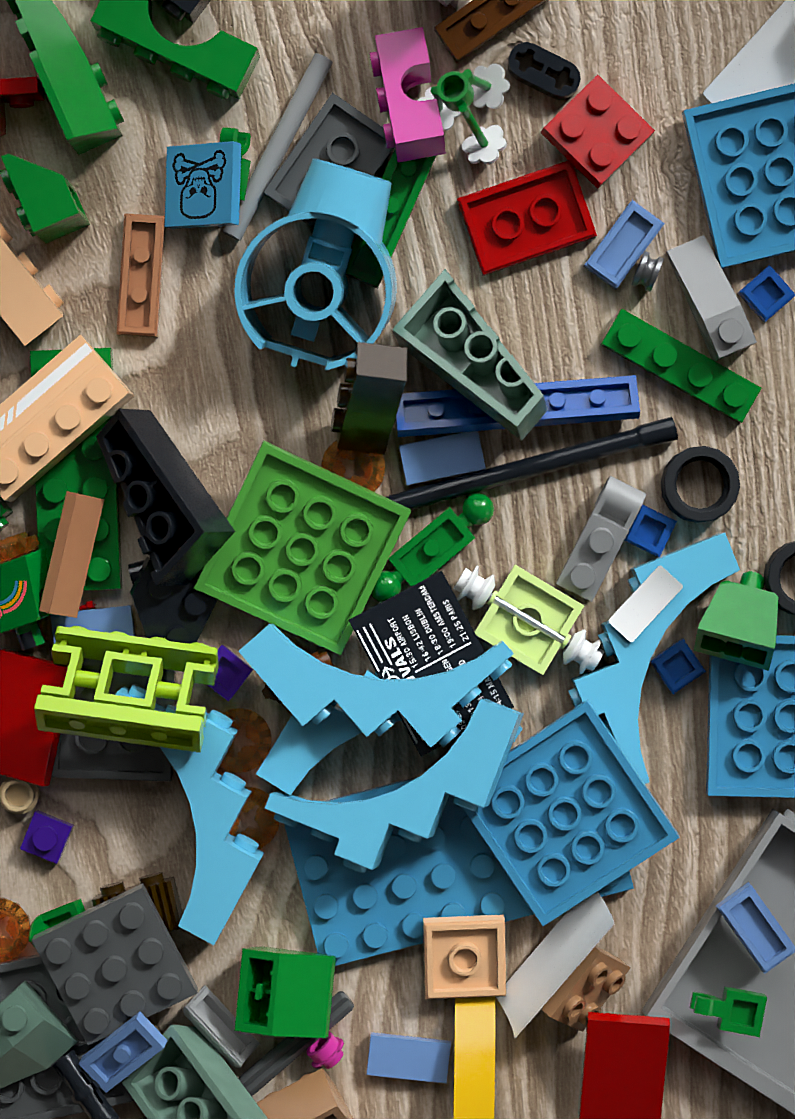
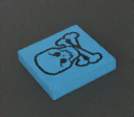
M230 141L167 147L165 227L181 229L239 225L241 143Z

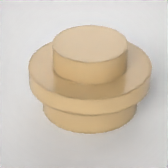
M8 777L0 786V803L10 813L25 814L31 811L39 801L40 791L36 784Z

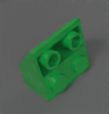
M9 153L1 156L5 169L0 170V175L8 192L13 193L16 200H20L22 206L16 208V212L25 231L29 230L32 237L37 235L47 244L90 225L75 188L62 174Z
M265 946L243 948L234 1031L268 1036L328 1038L336 956Z

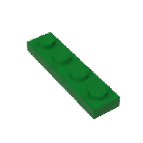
M394 150L382 177V179L392 183L382 239L391 258L437 155L398 162L396 151ZM357 234L351 247L352 252L345 274L378 289L384 276L381 265L370 246Z
M624 309L619 311L601 343L603 347L739 424L745 419L762 389Z

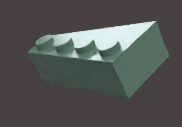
M446 269L442 271L392 329L400 347L407 348L409 354L521 441L548 411L542 392L513 355L508 352L497 334L487 325L477 312L475 306L459 289Z

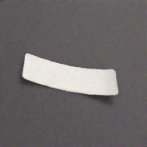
M658 566L609 619V623L629 642H633L682 590L683 585L665 568Z

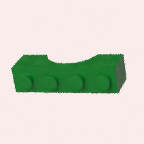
M100 0L90 20L95 30L99 31L97 37L102 41L115 47H119L120 43L126 44L135 49L133 54L139 59L155 65L157 60L171 66L169 72L174 76L187 82H191L193 78H196L207 84L205 89L208 92L224 100H227L229 95L240 99L260 58L257 47L222 30L210 40L198 45L185 46L168 41L154 28L151 0Z

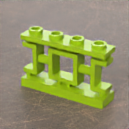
M57 626L55 632L56 643L52 647L53 663L67 665L68 669L63 688L42 685L41 695L38 694L34 707L38 730L201 753L204 740L203 729L207 721L206 707L192 706L189 703L194 683L214 686L215 676L219 668L217 648L209 647L199 642L187 644L168 641L161 637L143 638L129 636L118 631L107 633L88 630L81 626ZM83 658L102 660L101 672L82 671ZM163 669L184 672L182 684L162 682ZM118 672L149 677L145 699L108 694L113 673ZM76 687L96 689L94 702L75 700ZM157 698L178 700L176 713L154 711Z

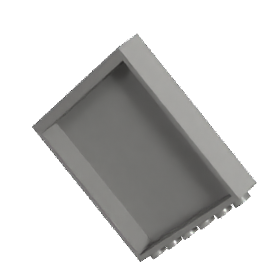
M772 809L642 1008L645 1016L670 1018V1034L795 1115V953L764 974L715 906L749 882L795 946V813L786 809L782 815ZM725 986L765 994L767 1002L760 1037L719 1030L717 1028L718 1017L697 1014L693 1012L694 1009H690L692 992H700L722 998Z

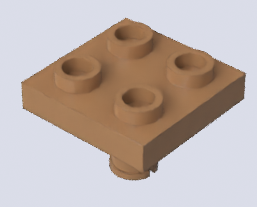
M595 946L541 1010L550 1018L583 1032L587 1027L588 1012L601 1013V1007L609 996L618 992L626 980L625 975L631 967L620 958Z

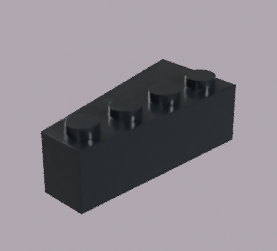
M119 408L96 435L97 441L114 483H120L125 495L123 506L127 516L134 517L141 535L137 541L143 555H149L154 567L151 576L155 586L188 585L235 533V530L152 411Z

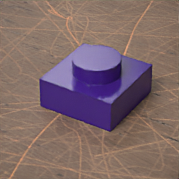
M222 644L218 649L219 668L215 676L214 686H208L229 702L254 669Z
M37 810L32 817L20 849L58 864L74 825Z

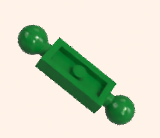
M472 494L464 501L460 515L457 516L450 507L388 558L395 569L391 572H381L371 593L372 597L379 602H383L400 593L401 584L405 580L412 587L427 579L475 539V536L468 529L470 526L484 525L491 520L494 514V505L491 499L484 494Z

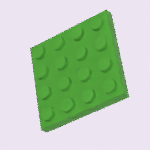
M263 440L226 517L235 533L202 568L194 589L341 655L353 632L349 619L362 613L411 510Z

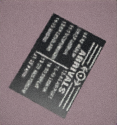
M442 571L349 619L379 679H415L447 672L485 653ZM488 676L479 683L477 687L481 690V693L465 707H462L459 703L453 706L455 711L461 716L462 721L456 725L461 732L452 740L459 737L466 729L480 699H488L508 708H514L499 677L494 681ZM397 710L420 756L441 746L437 742L430 748L399 710Z

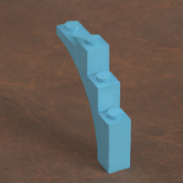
M725 532L718 533L631 568L634 577L628 579L632 594L658 566L665 568L683 585V588L633 642H629L609 621L602 623L601 626L604 633L599 634L598 638L601 640V646L606 657L613 655L616 661L571 679L575 688L568 690L574 708L588 699L598 715L603 714V723L645 784L650 781L641 754L638 715L641 688L649 662L666 629L681 611L711 585L740 571Z
M273 623L265 627L238 651L302 726L310 720L317 726L334 711L329 703L335 700L366 737L373 731L378 736H381L398 721L393 714L399 710L430 748L437 742L444 747L461 732L456 725L462 721V718L453 706L459 703L462 707H465L481 693L477 685L488 676L495 681L512 666L508 658L514 654L502 640L478 658L447 672L415 679H379L352 674L321 662L296 646Z
M369 669L364 674V676L379 678L376 672L374 673ZM335 700L329 703L334 711L317 726L311 720L302 726L292 714L256 775L291 795L311 768L334 748L362 733V731L344 710L336 706L337 702ZM396 711L393 714L394 717L398 720L397 722L402 721ZM519 725L518 731L513 742H515L518 735L523 729L521 725Z
M132 685L130 689L124 686L117 691L116 695L145 699L146 690ZM156 703L154 711L176 713V707L167 705L164 708ZM211 710L210 713L206 712L207 721L203 729L204 740L201 753L160 748L179 776L190 803L196 832V869L192 890L178 926L215 945L264 852L257 849L259 844L243 834H237L236 837L229 834L252 791L244 787L245 781L236 775L224 772L222 776L216 772L238 729L231 726L232 719L218 711Z
M480 699L466 729L447 754L423 775L397 790L371 799L348 802L308 800L278 791L270 793L265 809L275 812L273 819L283 824L296 827L299 822L311 827V834L322 840L334 842L335 837L339 838L334 855L344 858L342 863L344 866L365 873L367 868L372 870L379 867L394 826L399 827L397 834L416 842H420L422 837L427 839L433 837L450 794L455 796L454 804L472 811H476L478 806L483 808L489 806L524 713L488 699Z

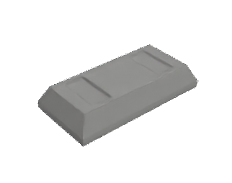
M206 985L183 1008L184 1015L234 1067L239 1068L260 1044L250 1033L234 1031L235 1016Z

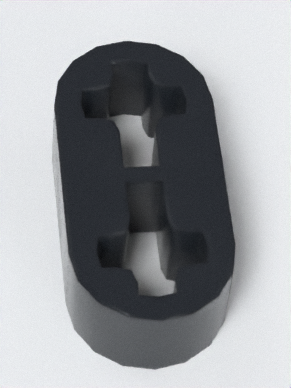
M530 42L520 43L510 52L508 70L517 81L557 100H567L577 92L581 80L580 72L570 61ZM527 53L533 55L532 62L543 69L540 72L532 67H528L523 72L519 70L520 62L515 58L517 56L524 58ZM549 71L559 76L562 71H566L569 73L568 81L573 85L571 87L564 85L561 90L554 87L556 80L546 75V72Z

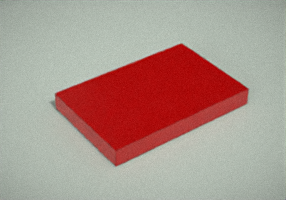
M569 160L457 198V204L482 276L597 237L574 166Z
M0 649L1 775L42 787L50 785L60 733L38 730L34 707L38 694L41 695L42 685L63 688L68 669L67 665L54 664L52 661L8 649Z
M588 1012L579 1119H661L670 1018Z

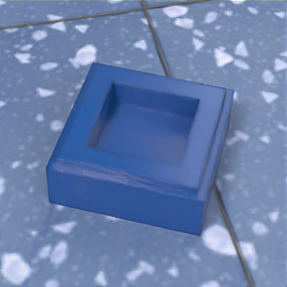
M770 265L738 292L740 297L763 323L795 296L791 288Z
M642 504L624 541L656 557H660L677 521Z
M681 638L650 660L651 665L671 694H675L706 672L684 638Z

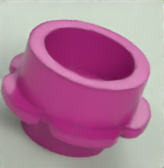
M329 1031L328 1038H319L312 1044L306 1053L313 1060L311 1064L313 1068L319 1069L322 1065L326 1069L334 1067L343 1057L342 1048L344 1041L339 1037H335Z

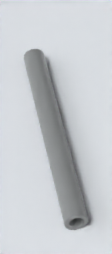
M318 53L314 54L247 183L245 201H240L239 225L225 226L223 230L228 236L241 241L264 197L265 189L278 170L333 64L327 57Z

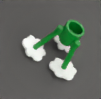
M491 64L488 68L477 66L474 70V75L470 69L464 70L463 73L457 71L448 72L440 78L437 86L426 90L425 97L417 100L437 99L443 131L451 129L454 124V118L462 114L473 133V136L466 138L462 143V149L468 155V160L472 164H477L480 161L484 164L494 163L499 158V151L504 150L507 146V142L503 138L504 132L500 126L492 125L487 129L479 127L469 109L472 102L478 108H483L486 105L491 109H496L502 105L504 101L503 94L508 92L510 83L504 79V68L498 64Z

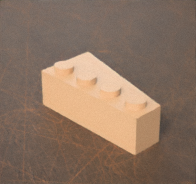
M0 222V316L24 346H26L63 317V312L59 307L64 304V301L50 284L46 287L40 284L34 276L39 270L25 252H22L20 255L16 253L9 244L13 237Z

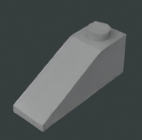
M703 235L666 251L711 359L718 361L757 343L741 303L705 236Z

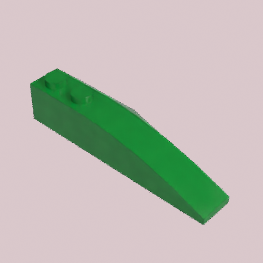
M6 0L13 14H16L18 18L15 21L31 52L29 53L63 133L77 154L80 155L123 136L118 124L124 122V119L115 99L107 102L102 87L108 85L99 63L91 65L73 31L53 1Z

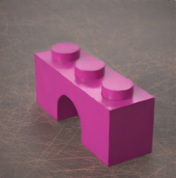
M423 27L375 35L377 51L370 52L369 55L373 77L381 76L383 87L376 88L380 113L388 111L390 123L383 124L387 149L395 147L398 162L446 154L444 132L437 99L416 101L405 95L410 88L431 82L430 61Z

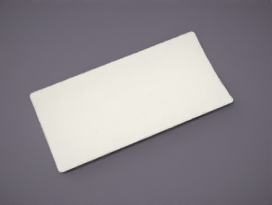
M785 0L704 90V96L711 103L795 83V0Z
M598 891L568 910L507 981L506 996H496L509 1019L514 1038L521 1033L614 925L612 915Z

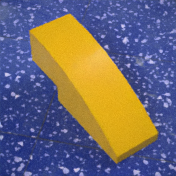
M495 996L455 998L453 1119H494Z

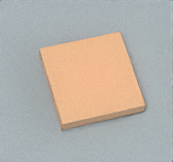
M504 915L423 918L425 999L506 996Z

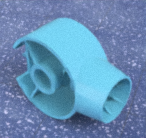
M312 159L288 216L275 221L252 240L245 250L237 269L234 288L236 309L244 330L259 349L262 350L265 347L291 355L292 367H296L301 358L326 366L325 370L345 365L347 357L354 358L356 348L344 354L328 357L273 340L272 336L260 322L254 308L281 301H286L287 306L296 315L291 332L293 336L314 342L320 320L330 315L337 320L357 343L373 344L381 335L393 313L397 294L395 268L390 254L382 242L391 182L341 165ZM316 219L312 236L309 235L301 265L290 273L285 283L284 293L252 301L251 275L253 266L266 241L280 228L293 221ZM355 233L373 250L381 265L385 280L386 296L384 310L380 322L371 337L342 308L348 295L349 284L345 272L351 256V245ZM307 272H320L331 281L334 292L330 305L324 307L314 306L303 297L301 281Z

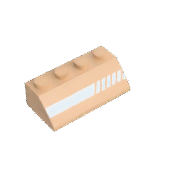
M81 334L0 404V496L4 501L14 502L114 415L119 408H122L135 396Z

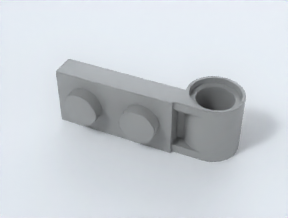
M609 476L598 496L588 521L556 581L557 585L591 602L593 601L644 502L646 493Z

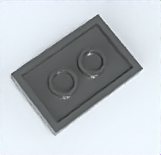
M332 92L265 189L264 195L287 211H290L313 158L375 176L394 148L387 149L382 126ZM302 219L303 222L314 229L316 219Z

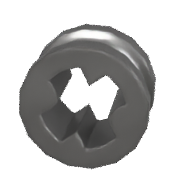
M645 251L631 285L636 287L638 284H642L645 286V291L651 292L664 258L652 259L649 255L650 253Z

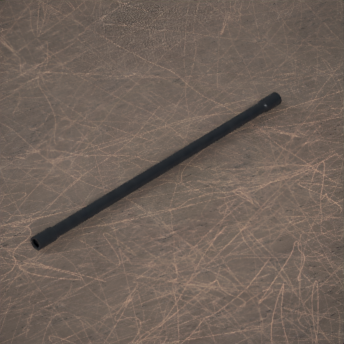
M671 416L638 425L628 431L385 497L410 510L634 449H646L678 440L677 429ZM145 560L128 564L132 584H134Z

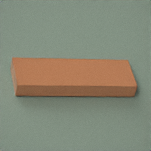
M124 213L117 335L158 338L165 216Z
M69 491L66 492L39 611L77 618L104 499Z

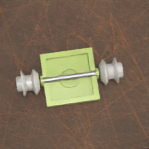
M515 564L499 591L494 590L493 593L492 591L495 587L493 574L484 579L478 575V565L473 572L465 568L453 588L460 592L457 600L465 596L472 600V610L484 606L487 600L489 605L474 631L478 637L493 646L503 640L514 653L512 655L513 658L544 675L559 648L564 649V665L571 661L580 664L579 674H582L586 668L590 671L596 668L604 654V650L599 648L601 640L598 639L594 643L587 641L585 629L574 633L572 637L568 634L584 605Z

